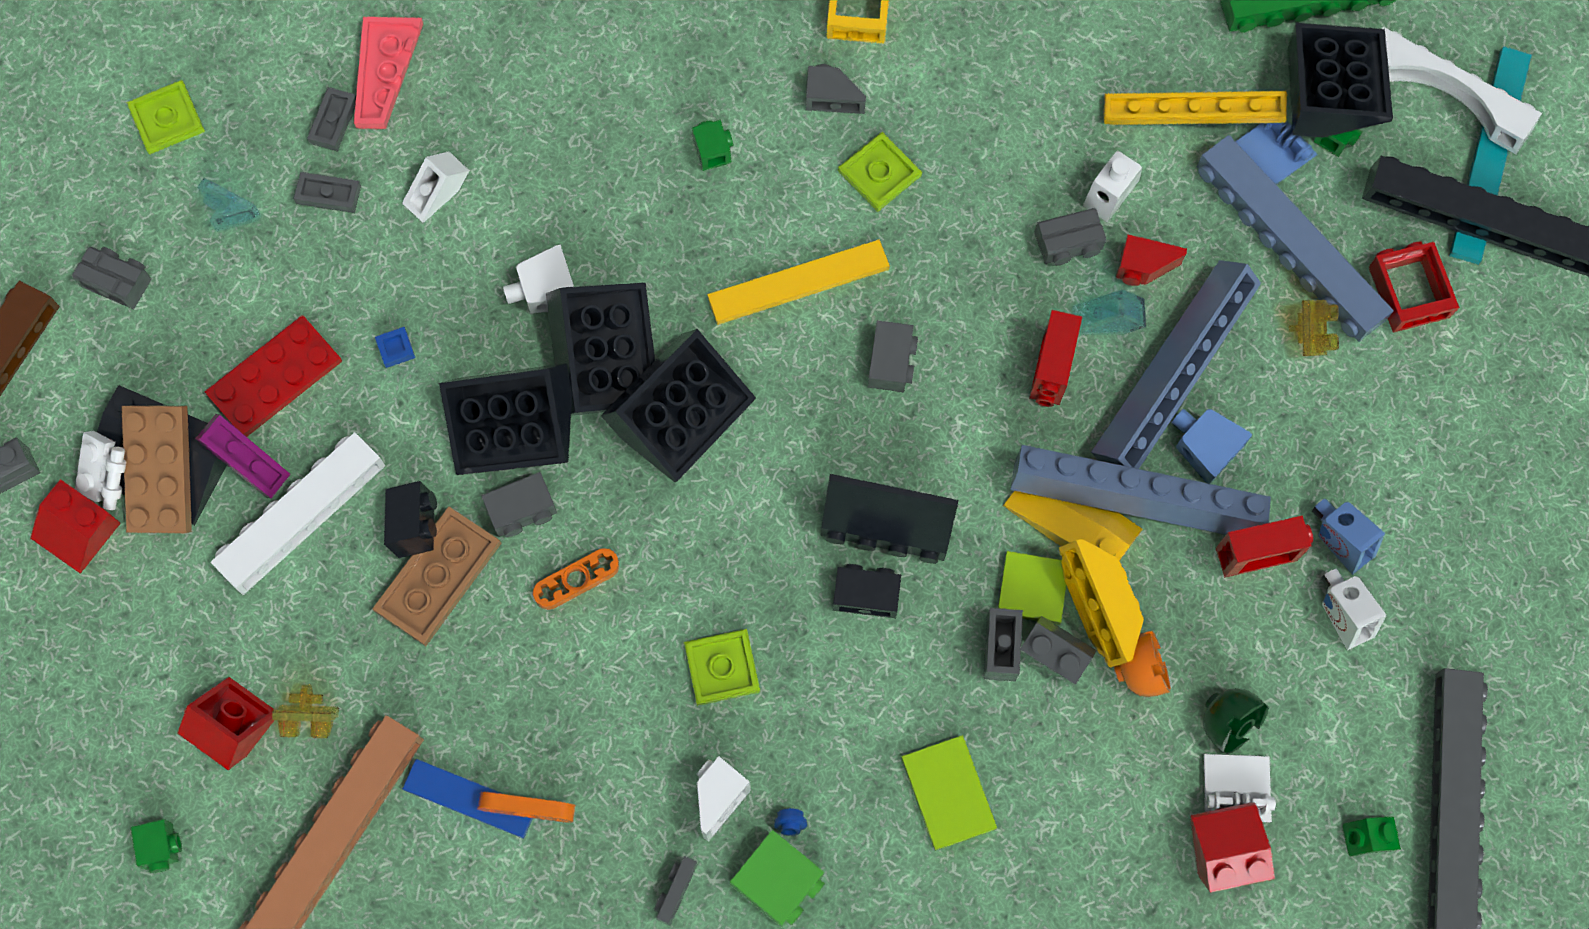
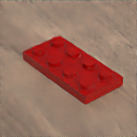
M302 315L208 388L205 393L231 424L248 437L339 365L342 359Z

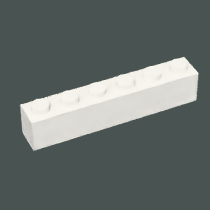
M355 432L350 437L342 438L328 457H323L315 462L308 475L303 479L294 481L289 486L288 493L279 501L271 502L264 509V514L258 520L245 525L239 533L240 536L231 544L222 546L216 552L215 558L211 563L244 595L385 467V464Z

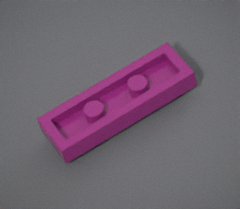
M215 414L195 438L266 498L272 499L290 476L288 471L219 414Z

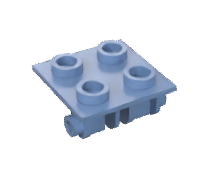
M1287 120L1286 123H1261L1236 141L1275 184H1278L1317 156L1312 146L1301 136L1293 135L1292 125Z

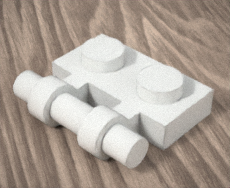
M95 431L83 432L75 490L95 502L103 501L104 509L115 510L117 500L121 498L122 487L119 485L121 473H124L126 469V461L124 460L125 449L114 447V441Z

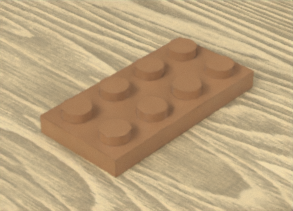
M122 406L123 448L125 449L124 460L126 461L124 472L126 533L192 532L187 406Z
M451 507L446 509L435 524L437 535L434 537V550L412 555L373 607L374 612L424 646L428 645L502 544L499 539Z

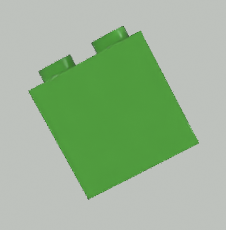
M773 829L730 881L733 888L781 928L786 922L791 926L804 911L800 907L807 896L813 899L825 883L821 880L824 876V871Z

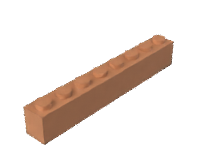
M387 715L382 721L378 720L369 732L371 739L364 749L360 748L354 754L350 762L351 769L345 777L341 776L332 788L331 793L334 795L327 805L323 804L317 810L312 820L314 825L308 834H302L297 840L293 849L296 851L289 863L284 862L280 866L274 877L277 881L269 892L265 891L260 896L255 905L256 913L250 921H245L239 929L302 928L424 741L418 734Z

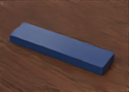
M418 759L415 760L403 786V790L522 839L525 838L533 818L478 810L481 792L502 793Z

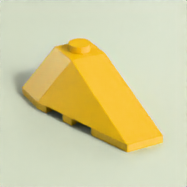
M1014 491L1003 505L1059 546L1083 539L1119 558V561L1143 530L1119 512Z

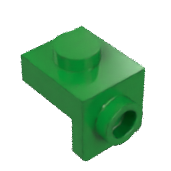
M1394 817L1365 818L1343 824L1349 856L1401 850Z

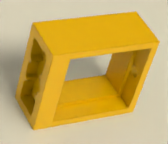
M830 0L827 39L885 44L889 0H881L880 19L836 15L838 0Z

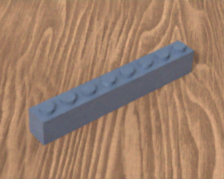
M1230 135L1202 154L1197 165L1201 178L1207 183L1211 182L1216 187L1222 201L1228 205L1231 204L1239 212V218L1246 226L1254 228L1259 234L1261 243L1267 248H1272L1279 255V260L1283 267L1287 270H1292L1300 278L1299 281L1302 287L1317 296L1323 310L1330 315L1333 314L1341 322L1342 330L1349 337H1355L1360 342L1388 319L1394 310Z
M1219 260L1091 453L1098 461L1136 469L1141 467L1261 285V282L1248 264Z
M1021 445L1014 462L1010 489L1224 535L1231 531L1269 523L1270 496Z

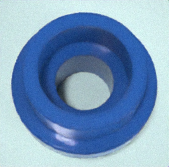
M789 808L780 810L777 813V818L774 820V828L786 836L798 835L801 830L807 827V819L804 818L803 811L799 809Z

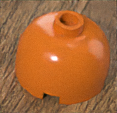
M1153 630L1140 633L1132 661L1114 666L1118 681H1125L1130 691L1144 697L1170 693L1169 689H1171L1165 660L1164 662L1162 661L1158 650L1161 647Z

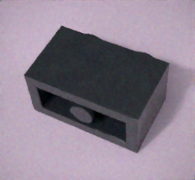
M421 481L385 489L384 545L398 558L434 550V537L437 535L434 510L437 508V499L435 494Z
M845 564L844 568L838 567L833 611L896 619L901 574H895V571L889 568H877L876 571L863 570L862 566L856 564Z

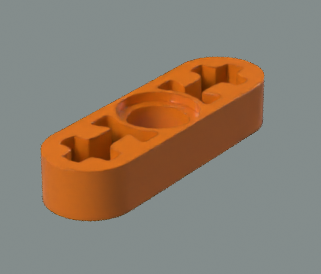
M602 548L542 579L535 585L533 590V597L536 603L543 609L551 610L614 577L619 570L618 557L612 550ZM601 557H604L606 560H613L610 563L611 569L605 571L604 568H599L593 571L596 578L591 580V575L585 565L590 563L591 569L599 566V559ZM580 571L585 574L586 580L582 586L572 587L568 584V577L572 572ZM562 579V583L568 593L563 595L560 589L553 593L554 599L552 601H548L546 598L540 599L543 595L542 589L548 587L550 590H554L560 587L557 580Z
M481 792L478 810L566 823H573L576 807L574 804L492 792Z

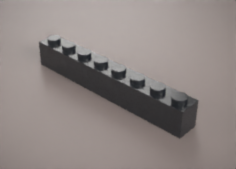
M1381 155L1370 168L1362 196L1363 200L1484 240L1554 266L1589 276V226L1573 222L1565 216H1556L1544 212L1540 207L1527 206L1515 202L1511 197L1498 196L1486 192L1482 187L1460 183L1453 177L1431 173L1424 167H1414L1402 163L1395 157Z

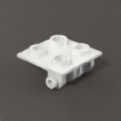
M1204 754L1205 812L1255 802L1262 822H1272L1271 810H1275L1276 802L1275 797H1271L1269 756Z

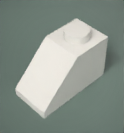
M450 152L428 156L425 158L402 204L421 222H425L460 190L470 170Z

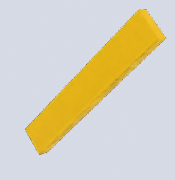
M1287 91L1105 93L1104 124L1286 123Z
M879 239L707 294L716 323L719 325L887 271L890 265Z

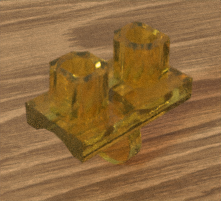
M1302 300V313H1298V325H1289V332H1298V344L1303 343V356L1327 355V352L1339 349L1337 333L1327 334V321H1337L1339 317L1338 305L1326 303V300Z
M303 685L300 694L290 693L289 703H299V705H280L279 709L272 710V720H278L280 737H298L300 735L301 721H311V737L328 738L331 735L333 720L339 714V707L312 706V704H323V694H313L311 685Z

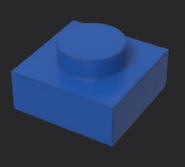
M405 327L375 337L386 368L416 358Z

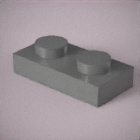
M327 87L307 138L310 144L334 151L339 150L355 109L356 94Z
M300 172L293 199L296 204L355 213L361 184L356 180Z
M684 856L681 863L677 861L674 863L668 880L672 881L671 887L667 894L661 893L654 908V911L658 912L656 919L659 922L671 926L696 870L697 861Z

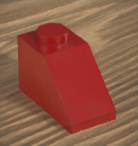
M1128 234L1123 245L1116 278L1122 279L1125 284L1131 286L1146 285L1179 267L1186 256L1187 248Z

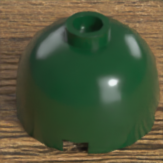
M1234 688L1228 689L1221 694L1216 692L1205 704L1207 710L1204 714L1203 727L1212 743L1222 752L1230 754L1238 750L1249 740V738L1243 737L1253 726L1257 729L1262 726L1268 715L1269 707L1249 690Z

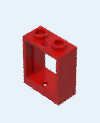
M1421 241L1407 245L1404 249L1394 251L1392 248L1385 249L1376 254V257L1368 267L1378 294L1394 310L1388 317L1393 333L1449 319L1460 308L1434 241L1425 244ZM1421 261L1436 301L1402 310L1387 270Z
M1051 310L1044 331L1029 397L1036 400L1035 402L1041 406L1052 407L1054 404L1060 405L1068 385L1082 316Z
M1303 515L1228 532L1216 547L1224 578L1298 561L1312 547L1313 533L1309 524H1305Z

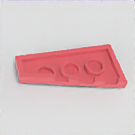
M363 17L354 115L356 129H386L424 24L422 18Z

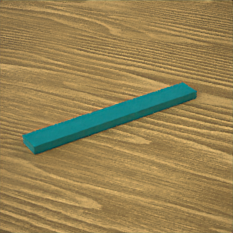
M1503 46L1499 52L1491 86L1503 89L1508 95L1521 101L1532 54ZM1481 125L1467 185L1482 187L1486 192L1498 195L1509 150L1489 140L1483 125ZM1455 231L1449 256L1479 265L1483 258L1486 241Z

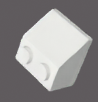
M719 756L714 762L709 759L697 773L699 776L697 787L701 832L703 838L708 842L751 791L750 782Z

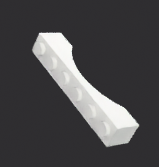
M1382 27V29H1385L1390 81L1418 82L1449 93L1464 103L1476 115L1483 125L1489 140L1517 154L1536 126L1542 114L1541 112L1535 110L1532 105L1523 103L1508 95L1503 89L1495 88L1482 81L1477 75L1469 74L1458 68L1451 61L1434 55L1424 46L1416 45L1403 38L1398 32Z

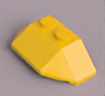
M1078 539L1059 547V552L1062 556L1061 564L1064 580L1089 640L1099 654L1105 658L1109 668L1132 661L1144 618L1139 602L1132 592L1127 580L1126 571L1122 567L1119 558L1083 539Z

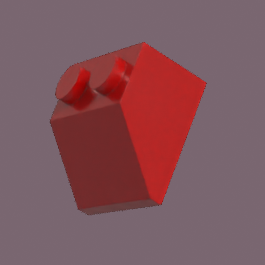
M60 479L39 505L30 539L81 574L121 523L110 513Z
M228 677L187 705L177 734L225 769L230 770L248 756L278 717L279 712Z
M1255 802L1190 815L1198 876L1210 893L1275 879L1271 847Z

